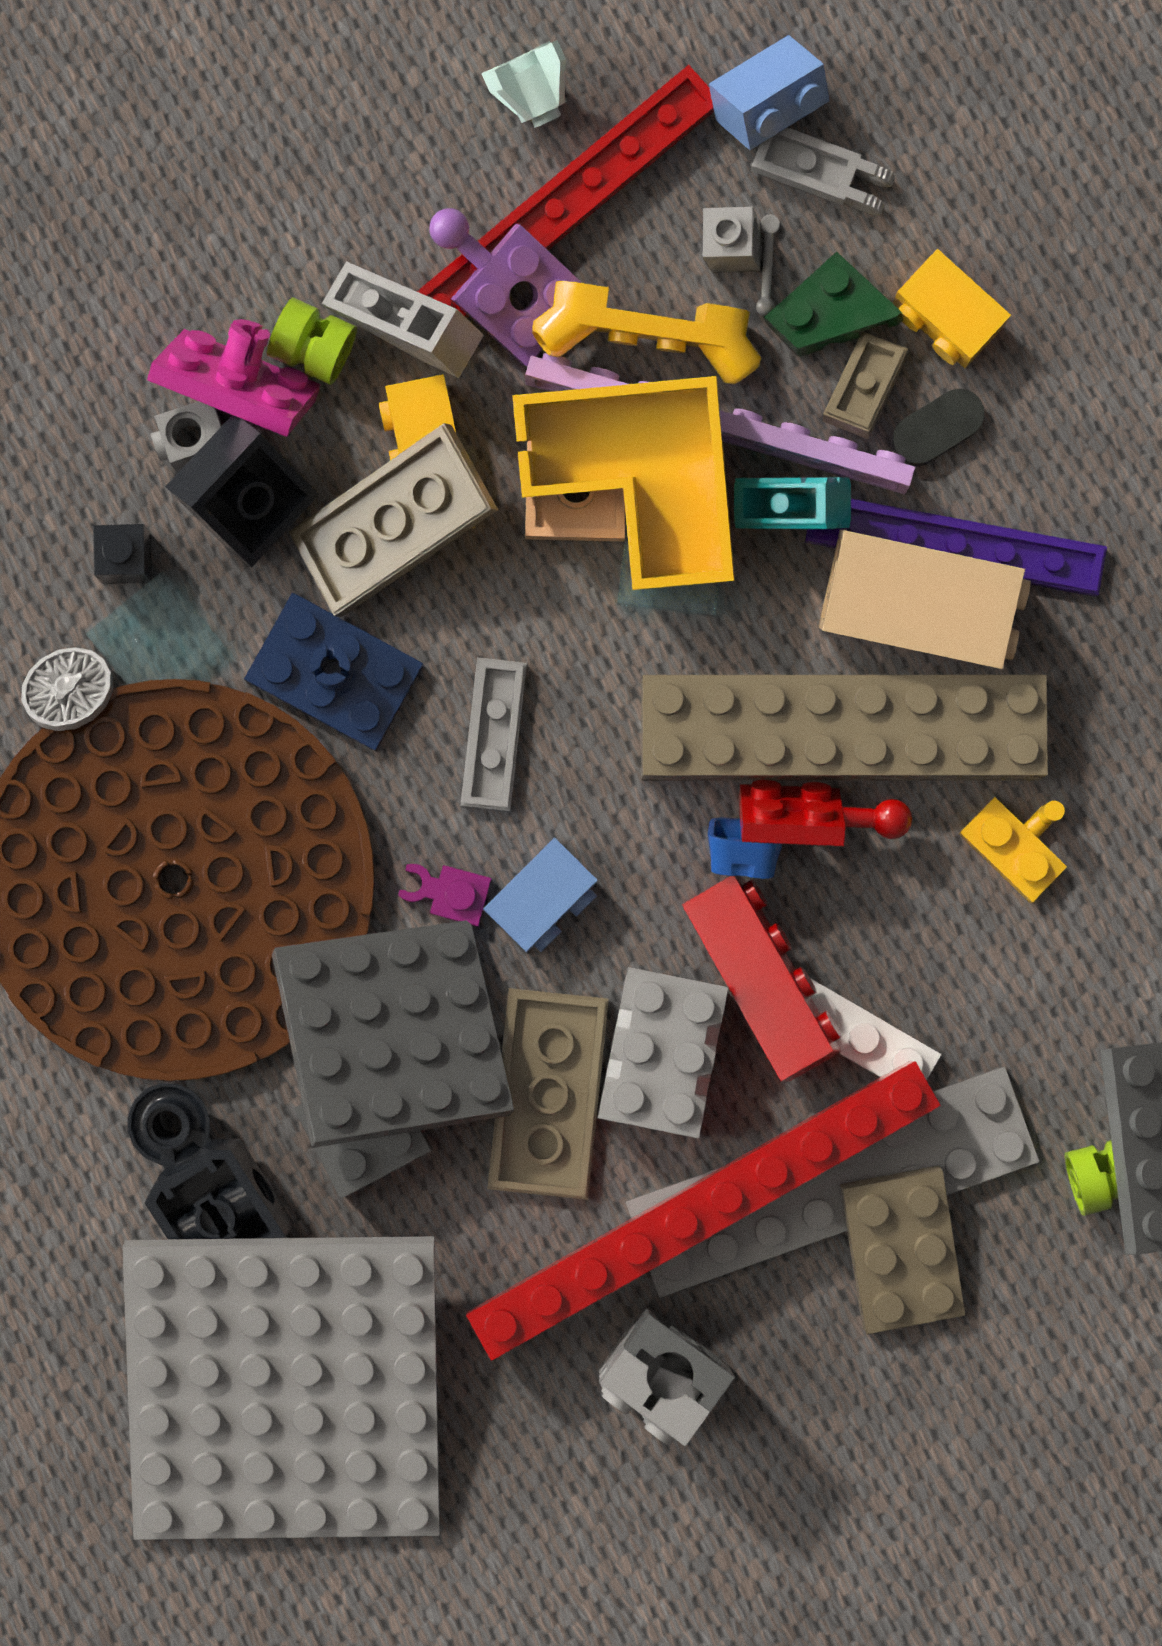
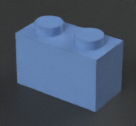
M787 35L709 83L716 121L749 150L829 102L824 64L790 35Z
M554 837L483 910L526 953L534 946L542 952L562 932L556 924L569 911L577 917L597 897L591 889L597 884L598 880Z

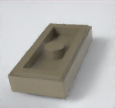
M862 332L823 413V422L869 440L906 361L908 349Z

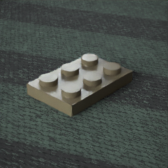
M938 1165L840 1184L862 1326L866 1335L965 1316L945 1181L941 1167Z

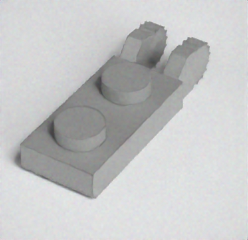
M788 127L759 145L751 166V171L840 205L846 203L852 208L875 216L882 214L885 202L872 194L850 187L854 174L874 185L886 188L893 185L896 177L889 169L861 159V154Z

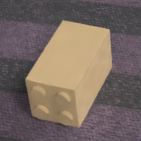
M839 530L818 627L826 632L1003 669L1004 660H1013L1016 652L1019 630L1012 628L1016 609H1025L1031 581L1023 579L1025 572L1023 568Z

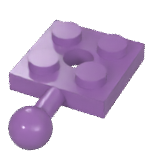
M445 208L438 211L432 217L429 225L433 241L442 248H457L461 254L477 267L475 272L451 300L518 362L527 367L530 356L536 357L542 350L532 334L533 321L553 306L556 282H582L519 224H515L490 253L469 234V223L462 212L454 208ZM526 281L532 287L533 299L528 307L517 310L510 302V290L516 283Z

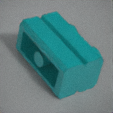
M736 478L734 483L735 527L747 529L849 528L851 523L850 478Z

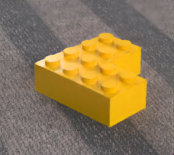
M716 376L512 395L517 442L531 441L532 451L518 452L522 498L623 488L633 590L734 581Z

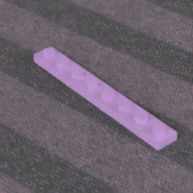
M547 353L543 354L542 359L530 356L525 373L526 385L549 392L627 385V383L618 381L620 376L615 372L599 367H591L589 373L572 368V362L562 356L553 357ZM639 381L638 383H648V382H647V381ZM734 409L733 414L720 410L722 440L725 443L839 476L849 477L856 481L905 494L910 486L915 467L905 464L906 458L897 453L878 450L876 455L857 450L858 444L845 438L831 436L828 441L810 437V430L797 424L784 422L779 428L762 423L763 417L752 411Z

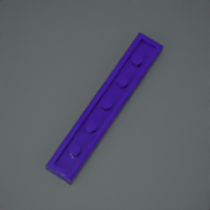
M851 499V523L849 528L807 529L805 543L836 548L839 530L855 532L1025 569L1023 579L1030 580V585L1094 597L1099 595L1107 546Z

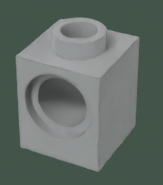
M753 206L703 208L702 257L710 271H760L761 222Z
M198 401L154 416L159 431L151 433V437L160 462L169 459L173 469L177 472L221 428L222 422L217 408ZM187 426H196L201 429V438L194 446L181 447L177 445L176 438L181 429Z

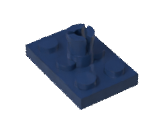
M292 592L244 680L376 752L424 664Z

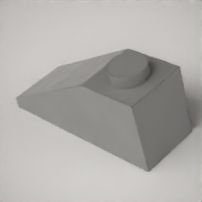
M347 261L322 302V305L330 311L416 359L457 378L461 376L484 336L456 308Z

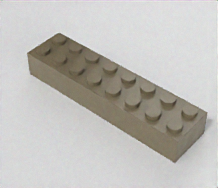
M642 675L641 781H1039L1048 775L1047 675Z

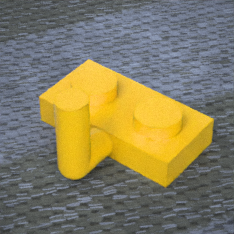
M994 797L959 833L1029 903H1033L1067 867L1038 839L1052 823L1063 817L1065 810L1059 801H1050L1041 806L1023 824Z

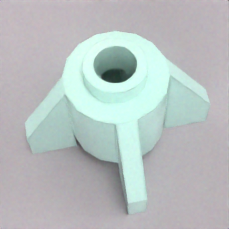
M558 40L552 43L550 41L521 56L482 73L489 92L519 117L521 123L531 120L534 128L561 116L558 106L567 102L565 99L566 58Z

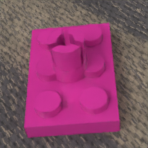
M243 319L234 320L231 323L226 346L216 342V339L206 332L184 329L151 363L147 378L148 381L286 437L315 403L321 384L309 380L307 375L300 370L289 367L279 368L262 361L263 351L268 344L270 332L267 329L262 330L263 326L256 322Z

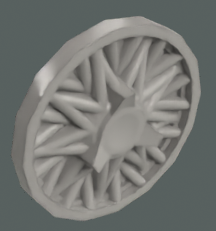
M77 647L60 649L41 658L29 670L22 684L21 701L30 719L42 728L55 731L77 729L94 720L106 708L113 693V676L105 660L92 650Z

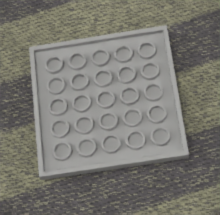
M434 1236L125 1240L122 1250L134 1540L440 1535Z

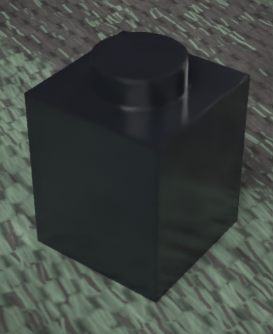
M144 524L93 525L94 576L102 584L152 583L151 533Z

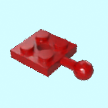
M756 780L752 784H740L739 812L742 842L844 846L846 827L874 828L884 838L898 839L904 836L912 825V813L909 807L897 799L882 801L875 809L842 807L840 788H831L830 785L822 782H807L802 787L781 786L780 783L773 780Z

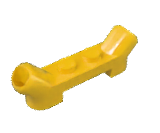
M557 281L555 284L553 306L536 318L532 326V334L538 344L549 356L561 357L594 331L608 333V342L637 346L638 338L657 341L656 349L666 352L685 353L686 345L699 347L724 383L733 385L754 372L760 366L761 361L760 354L746 337L750 311L706 303L697 307L694 322L606 308L609 287L585 283Z

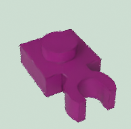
M419 864L406 865L405 871L421 877L422 886L416 892L399 890L398 895L407 902H420L425 898L432 899L433 903L430 914L454 921L466 920L472 926L479 927L491 878L443 865L438 879L431 877L427 869Z

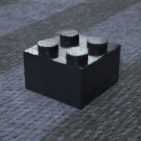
M234 415L221 426L165 486L227 549L251 568L320 495L259 431Z

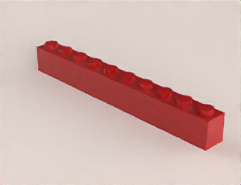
M908 1061L467 1312L466 1317L492 1361L941 1105L916 1061Z

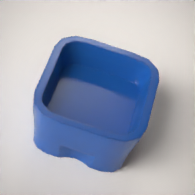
M719 817L712 818L709 821L708 843L711 871L713 873L761 879L774 877L783 844L742 842L740 818Z

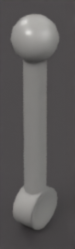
M772 214L766 215L761 219V232L764 234L761 299L756 303V310L764 317L775 308V303L771 299L774 234L779 230L780 221Z

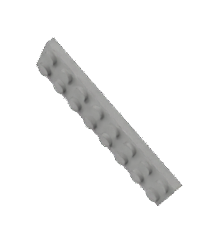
M1000 1067L933 1091L941 1105L938 1108L652 1269L650 1273L659 1298L847 1231L840 1184L939 1165L943 1170L946 1194L949 1195L1038 1163L1037 1153L1006 1068ZM719 1168L625 1201L631 1218Z

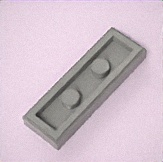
M477 657L461 807L504 812L511 811L527 663Z

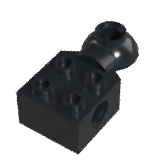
M160 1083L146 1088L134 1099L128 1113L127 1131L133 1146L144 1158L164 1167V1170L154 1183L145 1201V1205L168 1240L286 1237L294 1225L289 1214L240 1138L213 1139L209 1132L210 1117L205 1104L193 1090L179 1084ZM162 1111L176 1113L182 1122L181 1132L171 1133L166 1131L160 1123V1113Z

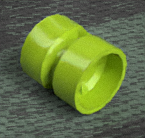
M292 297L283 308L274 326L267 347V356L291 367L302 363L304 364L306 374L332 385L340 375L352 350L357 334V326L333 315L322 319L320 318L318 308Z
M1111 1140L1106 1141L1104 1150L1101 1151L1095 1146L1090 1145L1065 1152L1064 1158L1067 1175L1074 1199L1081 1214L1086 1216L1111 1209L1113 1201L1118 1199Z

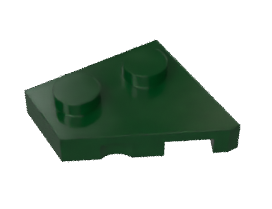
M838 252L834 253L764 317L767 326L799 357L823 350L830 343H844L860 338L859 332L886 323L891 328L903 321L902 312Z

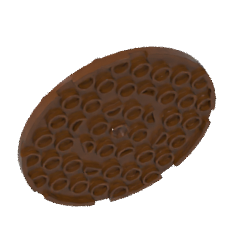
M185 679L149 680L114 688L106 708L94 720L77 729L55 731L42 728L16 754L0 777V983L9 995L10 1001L39 1032L69 1054L94 1066L136 1078L166 1081L202 1079L250 1066L276 1053L290 1043L272 958L274 948L367 935L374 903L375 870L369 828L361 804L348 778L320 741L297 720L276 706L250 693L212 684L211 682ZM172 865L183 867L188 875L187 885L177 894L165 892L160 883L162 872Z

